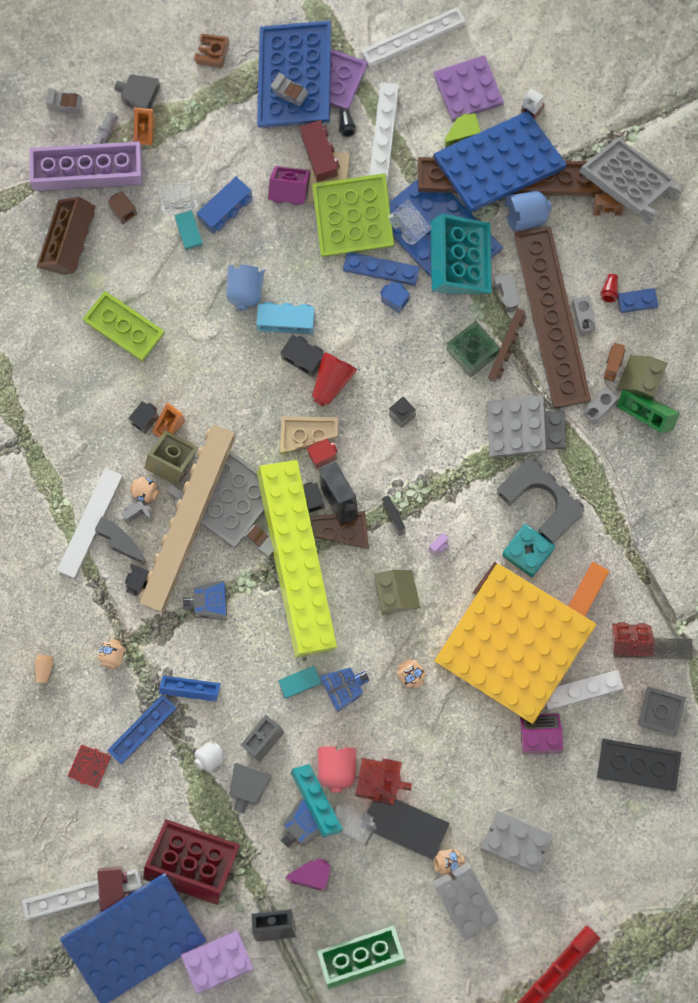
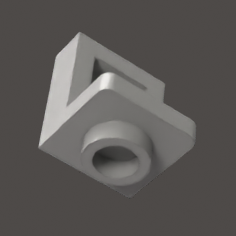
M141 501L135 505L127 506L124 512L121 513L128 524L142 514H145L150 522L153 521L151 516L153 511L148 504L143 505Z

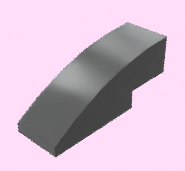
M101 516L95 531L98 535L110 540L108 544L110 549L145 565L146 560L134 541L120 527Z

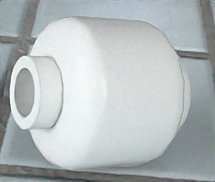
M206 743L195 752L196 760H194V763L199 770L203 769L206 772H211L223 763L224 753L216 743Z

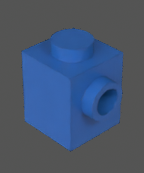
M391 281L380 292L381 302L399 314L410 300V292L401 283Z

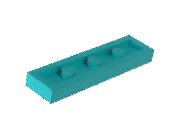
M311 765L292 768L291 775L322 837L340 834L343 828Z

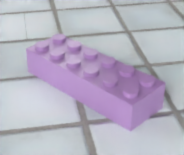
M140 142L29 148L30 184L33 191L143 185V161Z

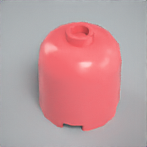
M336 747L318 748V781L322 786L330 788V792H342L343 788L352 786L355 781L357 748L345 747V749H339V751H336Z

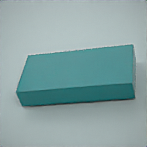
M192 210L174 215L185 250L203 245Z
M314 665L278 680L285 699L322 684Z

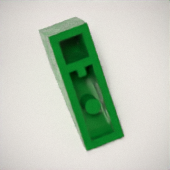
M627 390L622 391L616 406L660 433L674 430L680 415L679 412L665 404Z

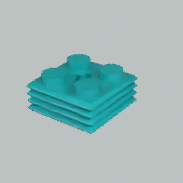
M524 524L505 548L502 556L533 578L554 551L555 545L530 526ZM525 547H531L533 553L529 552L528 554H526Z

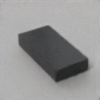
M388 495L383 497L382 504L398 535L405 534L406 527Z

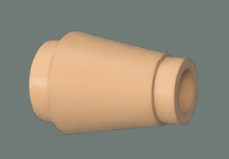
M37 654V659H35L36 682H48L54 663L52 661L53 656Z

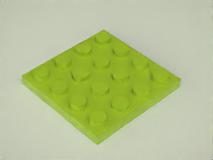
M386 173L312 184L321 257L395 247Z

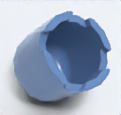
M539 191L506 196L505 207H509L510 215H507V220L511 230H515V232L545 224L549 218V211L552 210L551 202Z
M234 265L228 266L226 287L228 302L237 306L236 309L244 311L248 307L256 306L261 299L265 270L259 272V267L240 265V268H234Z

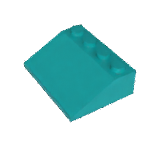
M443 213L431 220V281L433 292L444 294L492 293L491 223Z

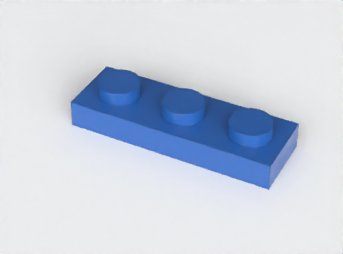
M163 676L159 687V694L217 702L221 683Z

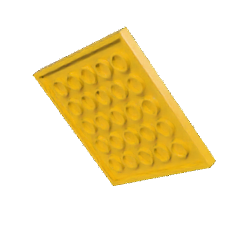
M497 563L434 661L531 724H534L597 624Z

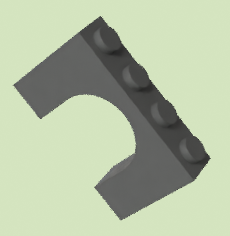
M529 457L497 488L496 494L511 506L527 490L540 488L548 491L555 499L556 511L539 527L538 533L554 544L584 514V505L578 499L574 500L567 488L564 486L560 487L551 473H546L542 470L543 467L537 460H532Z

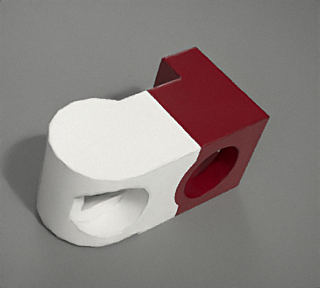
M530 89L523 99L521 113L529 110L532 117L536 119L545 108L543 103L544 96Z

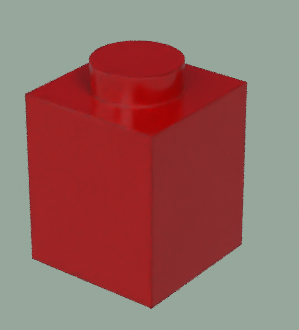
M328 438L307 448L308 455L316 470L337 460L336 453H338L334 442L330 443Z

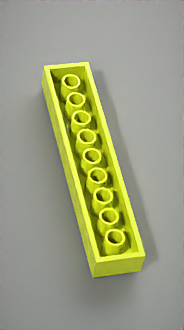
M293 460L261 465L257 470V477L269 535L273 545V554L295 658L331 652L337 647L298 461Z

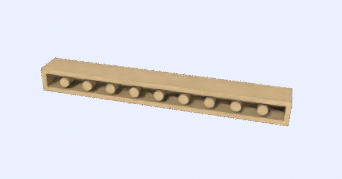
M212 425L211 429L208 428L205 434V439L207 440L198 451L197 464L194 463L191 468V479L184 485V496L182 500L179 499L177 502V513L175 517L170 519L168 535H164L161 541V546H163L161 552L157 553L154 558L153 571L150 570L147 575V586L140 592V604L162 613L165 612L235 441L236 434L216 425Z

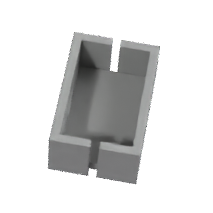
M497 811L489 828L493 832L488 831L481 850L536 874L544 858V855L541 853L545 854L553 835Z
M468 863L451 871L457 880L453 881L447 873L432 882L463 940L480 932L479 927L485 929L499 921L479 880Z

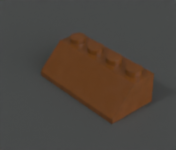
M79 196L57 201L37 262V268L63 275L75 273L80 254L84 249L85 238L89 233L91 220L94 218L95 205Z

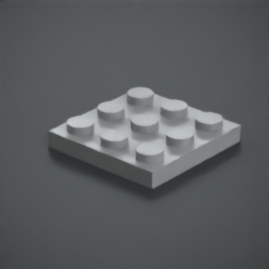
M543 395L487 401L489 455L491 458L547 452L545 397Z

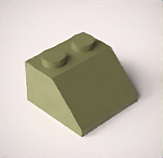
M630 355L616 390L621 392L627 390L653 400L668 363L651 356Z
M165 430L147 455L144 469L178 486L187 473L199 447Z
M390 570L374 574L382 616L420 608L412 570Z

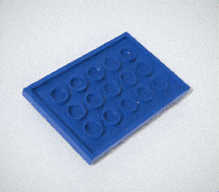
M330 20L260 26L258 128L304 125L319 120L322 123L330 122L332 23ZM279 73L308 91L309 94L301 106L290 103L274 94L271 84Z
M529 111L433 154L434 160L470 212L476 211L566 169L567 166Z
M418 179L389 202L394 239L430 278L431 220L442 213L477 220L452 193L418 192ZM491 235L492 259L503 250V246Z
M164 873L62 936L60 941L99 1003H109L176 961L181 955L206 942V938Z

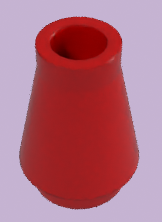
M616 274L607 275V279L600 292L601 299L604 302L613 303L619 297L618 276Z

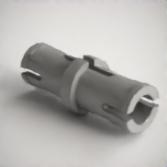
M112 112L107 113L103 124L98 128L99 132L92 144L106 143L108 137L113 133L112 129L118 119L117 115L114 116Z

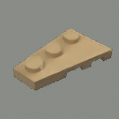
M281 416L280 455L312 446L326 438L328 440L338 438V417Z

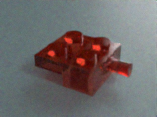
M626 622L612 623L613 654L653 656L654 637L651 625L645 623L632 625Z
M362 758L355 797L394 804L399 789L411 791L412 783L401 781L400 771L402 762L382 758V761Z

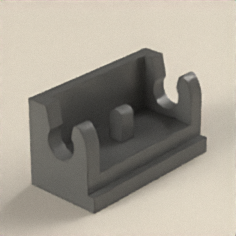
M265 715L241 743V746L260 762L285 731L280 725Z

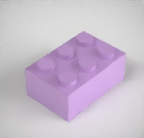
M239 931L232 932L181 955L196 994L203 993L254 970Z

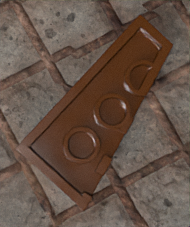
M517 308L488 376V379L493 382L502 378L505 370L502 367L505 361H509L512 354L510 351L513 344H516L519 337V329L524 326L527 318L524 310Z

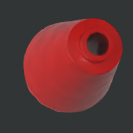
M325 352L312 393V397L315 398L313 402L322 407L324 404L329 405L356 374L357 368Z

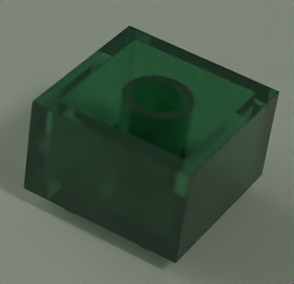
M475 320L447 342L446 350L471 378L497 357L500 347Z

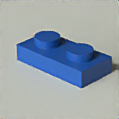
M655 288L618 293L621 313L658 308Z

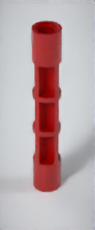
M586 925L518 1003H543L547 1000L564 978H567L572 969L601 940L600 936Z

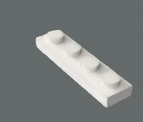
M615 670L558 686L546 704L548 711L623 690L624 687L619 671Z

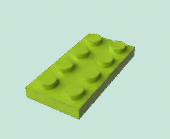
M106 291L102 293L82 319L84 323L141 362L146 359L165 334L164 330Z

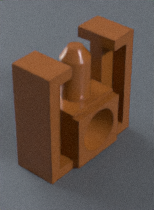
M201 33L199 40L202 45L198 47V50L201 53H207L208 56L199 55L196 52L194 57L196 64L223 68L230 44L228 37Z
M608 193L595 194L593 216H600V211L606 213L615 212V216H623L625 208L623 204L616 201Z
M614 343L613 346L611 345L606 362L608 365L603 379L615 381L626 349H624L625 345Z

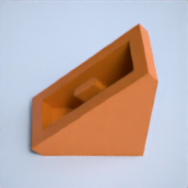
M134 108V142L152 145L156 124L153 109Z
M166 403L152 432L159 438L165 430L175 434L185 423L183 414L171 404Z

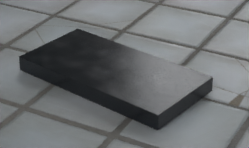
M602 739L597 778L676 792L682 752Z
M376 791L361 828L434 860L450 823Z

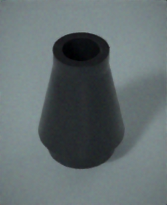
M349 109L340 110L339 132L343 137H351L356 133L357 127Z

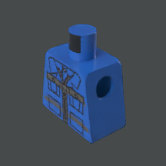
M351 668L320 676L337 713L361 697L363 691L360 686L370 681L366 671L354 675Z

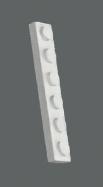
M381 83L369 175L386 173L388 182L399 84Z

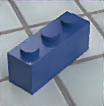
M235 176L197 212L198 220L213 234L221 231L230 218H235L243 206L246 207L250 204L253 198L252 190Z

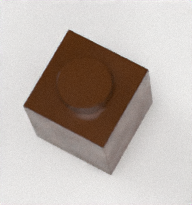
M123 191L111 196L108 201L109 207L122 224H125L137 215L135 206Z

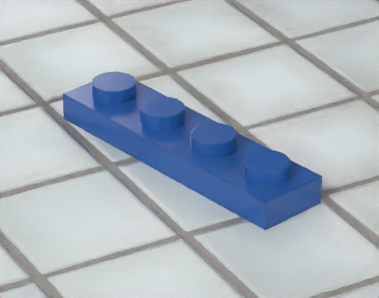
M347 253L343 271L416 286L420 267L357 253Z
M162 694L107 751L122 765L177 710V707Z

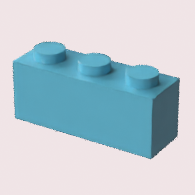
M272 302L258 304L257 331L313 334L315 309L308 304H301L300 306H293L290 303L274 305Z

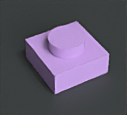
M442 533L429 546V551L434 556L438 552L440 554L444 552L448 547V537Z

